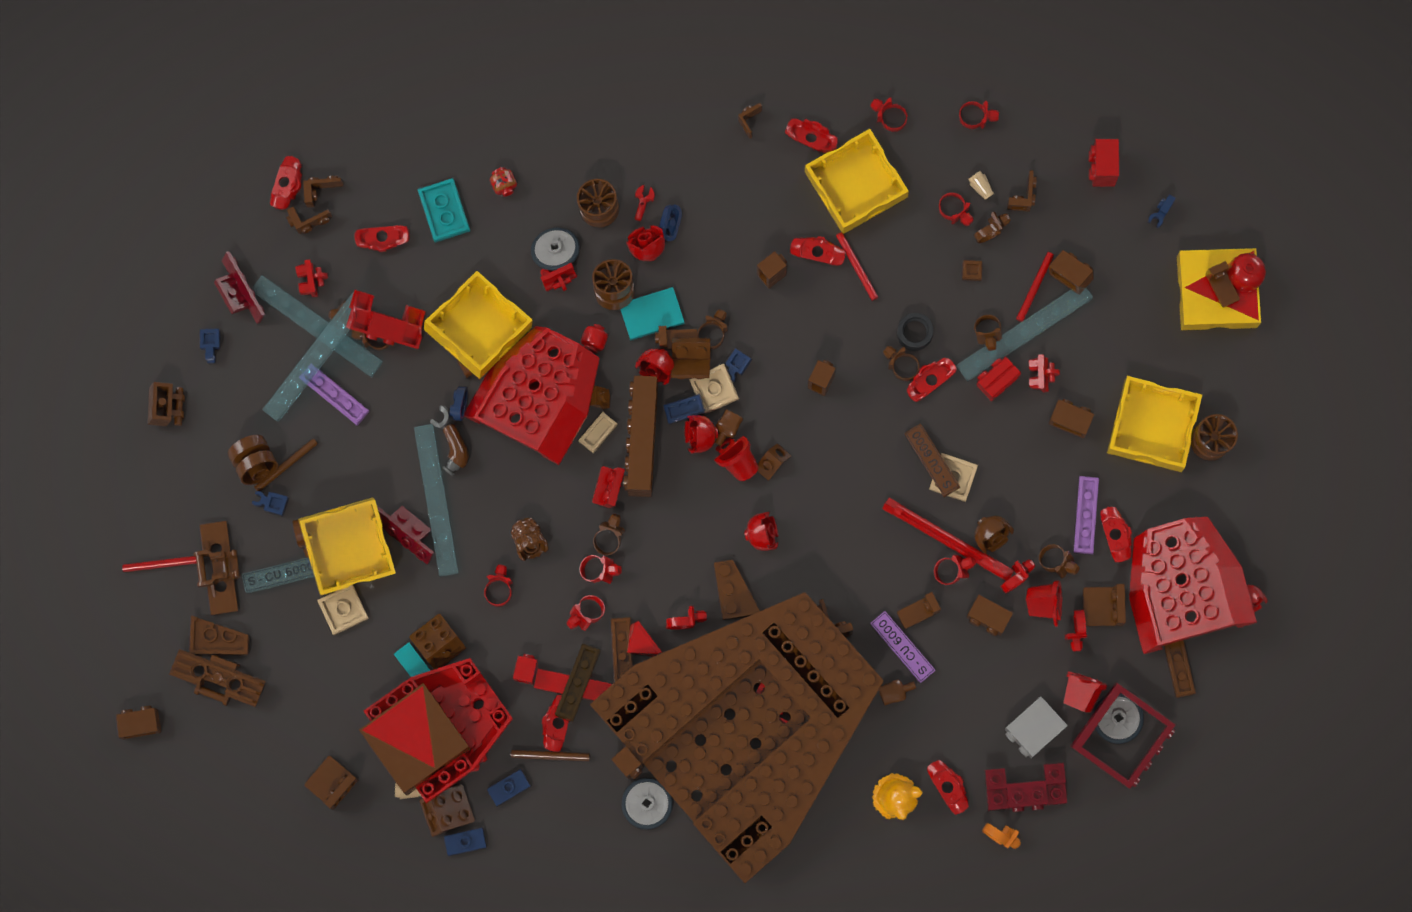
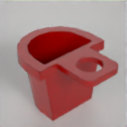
M742 436L737 441L727 438L721 446L718 445L716 447V451L720 455L714 461L719 466L725 467L737 480H748L759 469L750 450L751 444L746 437Z
M1054 581L1053 584L1029 587L1026 595L1029 616L1053 618L1054 626L1058 627L1062 615V587L1060 581Z
M1068 671L1067 677L1069 679L1064 704L1083 712L1091 713L1102 690H1106L1107 684L1094 678Z

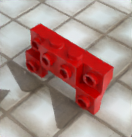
M354 290L349 306L351 312L346 328L365 333L367 338L376 341L378 337L382 338L386 344L394 346V343H399L419 349L422 339V324L426 311L406 305L402 319L371 311L374 295Z

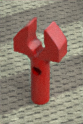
M644 185L636 190L635 197L639 198V205L635 215L637 221L642 220L646 204L649 201L654 202L655 194L652 187H650L649 194L645 198L642 194L645 188Z

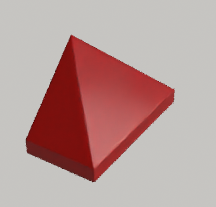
M639 621L633 623L630 626L627 653L654 657L661 653V650Z

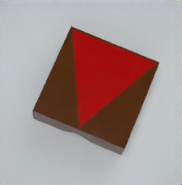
M424 683L359 729L406 796L415 791V787L463 753L466 754L471 750Z

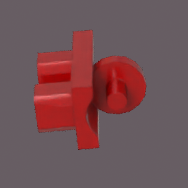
M304 260L305 264L295 267L298 278L307 276L308 282L298 284L299 292L301 295L311 294L312 297H318L316 281H318L319 287L324 286L323 280L328 278V273L322 272L321 267L315 268L316 274H314L311 260Z
M569 263L554 271L542 269V277L540 278L546 291L553 288L555 290L560 287L563 291H566L565 285L577 276L573 265Z
M1044 354L1029 360V370L1038 371V377L1029 378V387L1031 389H1040L1042 392H1049V382H1055V376L1060 375V370L1055 369V363H1049L1048 366V358L1044 357Z

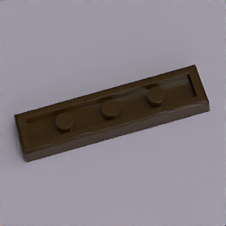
M582 644L555 716L574 722L601 651L599 649Z

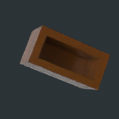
M1064 250L1049 265V274L1078 295L1094 279L1093 269L1089 264H1083L1074 254L1067 253Z
M775 251L757 264V275L768 289L787 275V261L781 254L778 255Z
M823 360V362L817 361L808 380V389L826 396L835 377L836 368L833 367L831 362Z
M1058 400L1049 425L1084 439L1094 414L1086 407L1081 406L1079 408L1074 406L1073 402L1069 400Z
M978 595L966 618L970 619L969 622L974 626L979 627L981 625L987 628L986 632L989 634L1001 636L1013 613Z
M152 706L140 707L139 711L134 712L133 709L122 710L121 714L116 715L118 735L122 740L161 733L159 713Z
M624 747L611 759L628 779H636L642 773L643 765L627 747Z

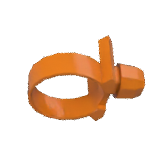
M988 823L982 830L988 837L999 845L1003 844L1006 848L1017 849L1021 844L1020 839L1016 837L1019 832L1007 825L1002 832Z

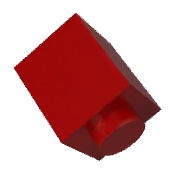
M523 654V657L518 656L513 675L514 681L534 684L538 661L534 659L535 656Z

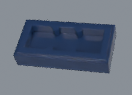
M700 394L664 405L669 424L688 419V416L706 413Z
M520 769L488 788L487 791L498 807L531 786Z
M483 828L444 836L448 856L487 848Z

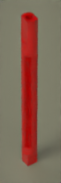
M888 498L885 502L883 510L909 523L963 556L973 557L975 563L1001 579L1007 581L1013 574V569L910 511L895 500Z

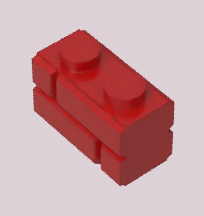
M1007 357L1002 360L998 358L991 365L993 368L989 372L985 370L977 377L979 380L977 387L990 401L997 398L1021 376V372Z

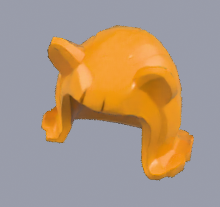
M891 773L889 776L886 775L879 779L878 785L874 786L873 805L885 819L897 817L900 820H905L907 814L912 812L917 806V798L923 792L920 788L914 786L913 781L909 780L908 777L898 773Z

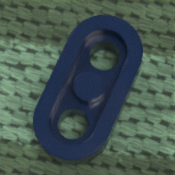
M667 205L663 210L659 227L663 231L665 241H673L677 236L682 218V211L678 205Z
M459 386L457 390H454V405L450 407V416H453L454 420L462 421L468 401V388L465 386Z

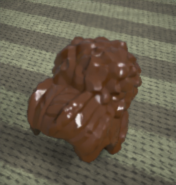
M525 518L518 520L513 525L511 534L521 560L534 559L543 552L546 553L548 551V543L542 536L540 526L536 524L535 520Z

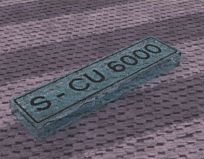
M309 558L242 574L246 593L314 577Z

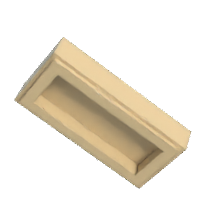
M602 412L578 441L594 454L618 424Z

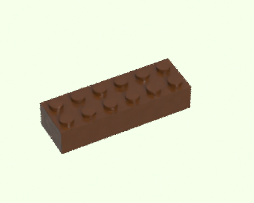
M634 376V381H630V397H633V399L629 400L628 405L631 419L627 421V430L630 438L626 439V449L629 457H625V468L628 475H624V487L628 491L629 496L652 497L658 380L657 377Z

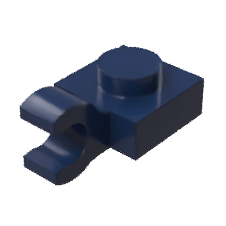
M1170 194L1167 199L1162 198L1157 207L1160 209L1159 212L1151 214L1148 223L1152 219H1157L1159 223L1156 228H1160L1163 219L1176 198Z
M219 329L200 330V349L206 350L205 360L208 364L215 363V349H220Z

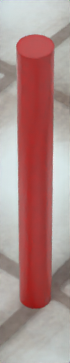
M843 232L837 234L836 237L845 250L872 301L876 300L878 295Z
M1047 252L1016 318L1017 321H1024L1054 254Z
M190 556L124 564L122 568L123 572L196 564V557Z

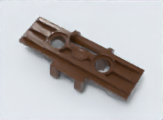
M227 521L200 525L203 551L193 553L194 557H196L199 579L197 587L208 588L211 615L237 612L238 605L234 579L240 578L237 550L230 551ZM215 544H219L222 547V551L212 553L211 549ZM204 557H210L212 561V580H206ZM219 582L226 583L225 591H217L216 586Z
M179 649L169 673L171 676L195 684L194 694H202L223 702L225 706L229 704L232 698L256 707L265 685L263 680L236 671L240 666L238 663L226 661L217 655H212L211 659L207 660ZM197 666H203L205 670L204 674L200 677L194 674ZM234 680H239V689L232 690ZM205 681L226 688L225 695L203 687Z

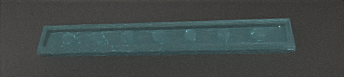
M263 275L252 287L258 297L368 376L372 377L383 363L376 356Z
M1087 288L1080 295L1073 290L1068 291L1002 335L1003 339L996 341V350L988 351L985 346L957 364V368L968 382L989 368L998 358L1003 359L1092 300L1093 296Z
M354 292L262 409L276 421H280L350 330L346 328L351 312L349 306Z
M429 424L414 427L439 576L457 574L459 571L434 426Z

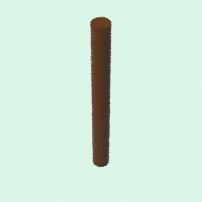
M313 438L278 466L272 476L257 483L254 488L257 491L264 489L318 444Z
M511 750V758L589 761L590 757L589 753Z

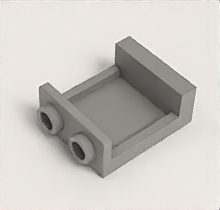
M1040 697L1005 728L1007 731L1005 735L1012 743L1016 741L1020 746L1018 748L1025 757L1029 756L1032 758L1063 731L1067 724Z

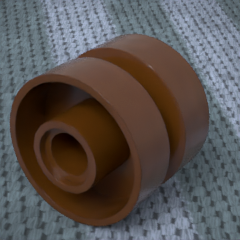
M591 179L579 188L577 203L581 216L587 224L593 227H605L615 221L619 214V202L612 184L603 179Z
M616 259L603 261L596 266L592 274V281L597 302L609 310H619L629 305L634 297V284L630 267L623 261Z
M1213 414L1207 416L1191 433L1192 450L1198 457L1204 460H1218L1235 446L1238 439L1237 428L1233 421L1224 415Z
M262 435L244 437L234 443L228 450V457L236 468L241 482L245 485L260 483L272 476L278 468V463Z

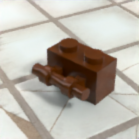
M153 382L149 388L148 425L167 426L171 421V417L174 418L175 426L182 425V419L184 418L182 407L183 402H185L182 387H177L176 393H172L173 384ZM172 401L175 402V410H172Z

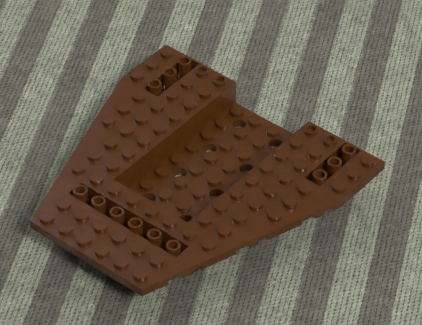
M804 592L634 665L590 705L638 761L647 767L692 819L695 827L740 879L747 883L791 843L884 680ZM757 683H763L765 686V690L761 694H757L754 691V686ZM727 709L735 711L734 719H726L725 712ZM788 712L791 719L788 723L780 721L781 713ZM701 734L706 737V743L703 746L697 745L695 741L696 737ZM759 738L761 740V747L759 749L751 747L752 739ZM671 760L677 764V768L673 772H669L666 768L667 763ZM724 764H729L732 767L731 774H722L721 768ZM695 790H700L703 797L700 801L696 802L692 799V793Z

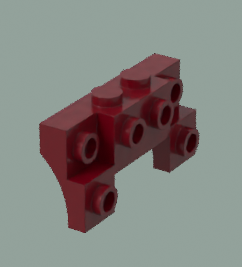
M1064 763L1043 765L1045 781L1006 784L1005 768L985 770L988 811L1012 809L1013 812H1022L1027 807H1032V810H1043L1044 806L1067 804Z

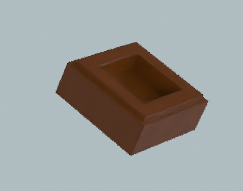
M963 260L962 280L981 281L982 261Z

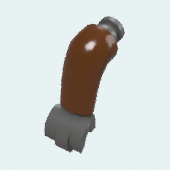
M440 405L439 411L444 413L443 421L439 423L437 420L431 419L430 423L437 428L443 429L450 451L447 455L449 457L448 465H444L442 468L454 476L455 470L458 471L460 467L463 469L466 467L469 460V452L462 436L454 425L456 420L453 419V416H450V408Z

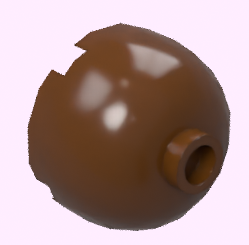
M983 517L977 523L974 537L978 547L984 553H987V550L994 552L1007 543L1009 540L1007 536L1009 533L1013 534L1014 528L1003 517Z

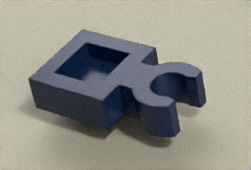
M736 348L725 363L729 367L728 373L731 375L733 384L736 381L737 372L743 375L752 361L751 358Z
M255 491L257 496H261V500L259 502L252 501L254 506L261 507L265 505L264 511L280 516L284 515L289 499L287 496L269 492L268 497H266L262 492Z

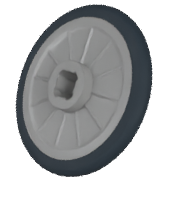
M547 229L540 233L533 241L531 256L539 267L554 271L569 263L572 264L576 260L580 250L579 240L574 233L567 229Z
M1120 693L1095 729L1108 742L1116 744L1127 743L1137 737L1143 727L1144 715L1142 708ZM1104 696L1102 699H1100V700L1098 701V703L1096 704V706H1095V708H1094L1093 713L1096 711V709L1098 708V706L1101 704V702L1103 701V699H1104L1106 696ZM1120 714L1122 720L1117 722L1114 718L1115 715Z
M642 778L634 781L626 788L621 805L625 818L633 826L640 829H654L661 826L669 818L673 807L672 796L658 780ZM646 799L652 802L649 808L642 805Z

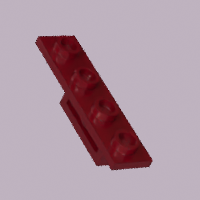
M230 251L225 253L222 262L229 275L216 279L214 283L231 314L248 308L255 322L259 324L265 315L264 309L257 302L253 289L247 284L246 276L244 273H241L236 258L232 257Z
M377 506L382 528L390 536L398 540L403 547L414 553L419 560L428 565L434 552L421 541L430 533L431 529L403 506L391 516Z

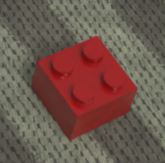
M1096 139L1094 145H1091L1088 156L1089 162H1092L1091 169H1089V180H1092V186L1115 187L1119 177V139Z

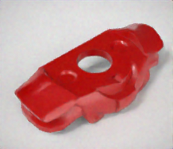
M795 118L789 121L785 129V134L793 140L817 151L828 153L837 148L838 141L836 136L829 134V130L819 122L808 119L800 121ZM814 134L817 139L815 142H808L806 136Z
M286 156L280 165L270 199V205L274 208L287 209L291 199L294 200L296 194L301 189V163L293 156ZM284 177L289 178L288 186L281 187L279 184L280 180Z
M401 225L363 228L355 231V243L358 247L386 252L388 249L408 242L410 234L408 227ZM380 231L387 233V239L384 242L377 240V233Z
M822 236L795 238L790 247L791 254L797 257L830 265H842L845 258L844 249L834 245V243H831ZM816 246H820L823 249V254L820 257H815L812 254V250Z
M943 358L938 362L934 361L922 366L907 388L909 397L915 402L925 398L957 371L955 364L949 358ZM929 375H934L937 378V383L933 386L928 385L926 382V378Z
M1107 507L1101 510V521L1114 561L1124 562L1130 559V546L1132 545L1131 528L1128 527L1116 507ZM1113 529H1118L1121 532V537L1118 540H1113L1110 537V532Z
M562 695L556 696L541 722L543 724L542 735H544L543 745L546 749L559 752L562 748L569 723L568 720L563 719L564 726L561 729H556L553 726V720L560 718L555 716V712Z
M941 760L931 763L927 767L928 774L947 806L956 815L962 813L969 806L962 777L958 776L952 768L949 769ZM949 781L953 784L952 792L945 793L942 790L944 782Z

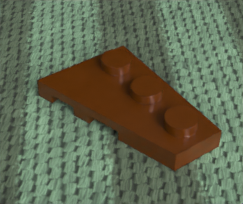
M734 561L715 562L714 568L723 620L748 617L760 612Z
M191 616L189 653L194 655H249V635Z

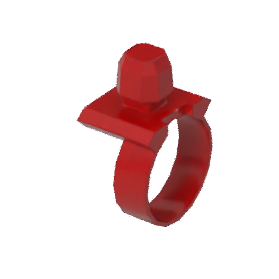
M891 97L887 99L885 104L879 99L872 101L870 107L875 112H878L877 122H881L884 128L891 132H897L905 127L907 122L906 110L900 105L892 104ZM890 108L901 109L906 116V121L901 127L890 128L883 122V113Z
M987 100L983 103V106L978 102H967L960 109L959 120L966 128L976 129L981 126L984 129L986 120H989V122L998 121L999 111L993 109L987 111ZM968 105L978 106L983 111L984 118L977 125H968L961 119V110Z
M947 193L940 199L939 212L942 217L951 220V224H955L961 219L960 222L969 226L974 221L973 217L967 213L970 203L965 205L964 199L959 194ZM947 196H955L963 202L964 210L950 217L941 211L940 203Z
M596 555L587 556L580 565L582 578L592 583L604 581L611 584L613 576H618L622 572L621 566L614 564L613 559L605 556L602 558ZM597 557L603 564V572L598 578L590 581L585 576V566L589 560Z
M960 555L940 559L934 567V576L941 584H955L960 578H969L967 570L976 565L973 557L963 559ZM946 559L956 562L959 569L958 576L952 583H944L938 576V566Z
M1027 560L1022 565L1019 561L1015 562L1012 568L1016 575L1000 586L1005 594L1027 580L1029 577L1028 573L1035 567L1032 560Z
M498 565L496 567V576H487L490 582L485 587L484 595L486 600L496 607L506 605L512 596L510 585L513 582L505 577L507 576V567L505 565ZM502 581L509 586L510 595L506 602L493 604L487 599L486 590L493 582Z
M594 595L583 597L578 605L575 604L571 609V617L567 621L568 627L575 629L580 626L582 630L586 631L591 623L598 622L604 615L605 605L603 601ZM586 599L596 601L601 607V617L590 619L583 616L580 611L581 602Z
M689 606L688 617L666 619V628L670 630L693 629L695 621L697 623L707 621V614L705 611L694 613V606Z
M1074 610L1075 633L1065 635V640L1072 639L1070 645L1073 652L1082 650V641L1080 639L1087 637L1084 610Z

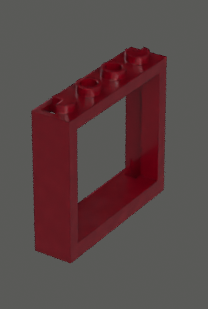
M1115 683L1070 747L1130 789L1132 786L1136 787L1140 782L1141 777L1139 776L1142 771H1147L1153 763L1151 761L1152 757L1162 751L1164 740L1166 738L1170 739L1174 734L1175 729L1173 728L1175 724L1120 684ZM1120 693L1166 725L1128 780L1082 748Z

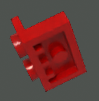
M601 467L592 503L607 508L615 506L625 469Z

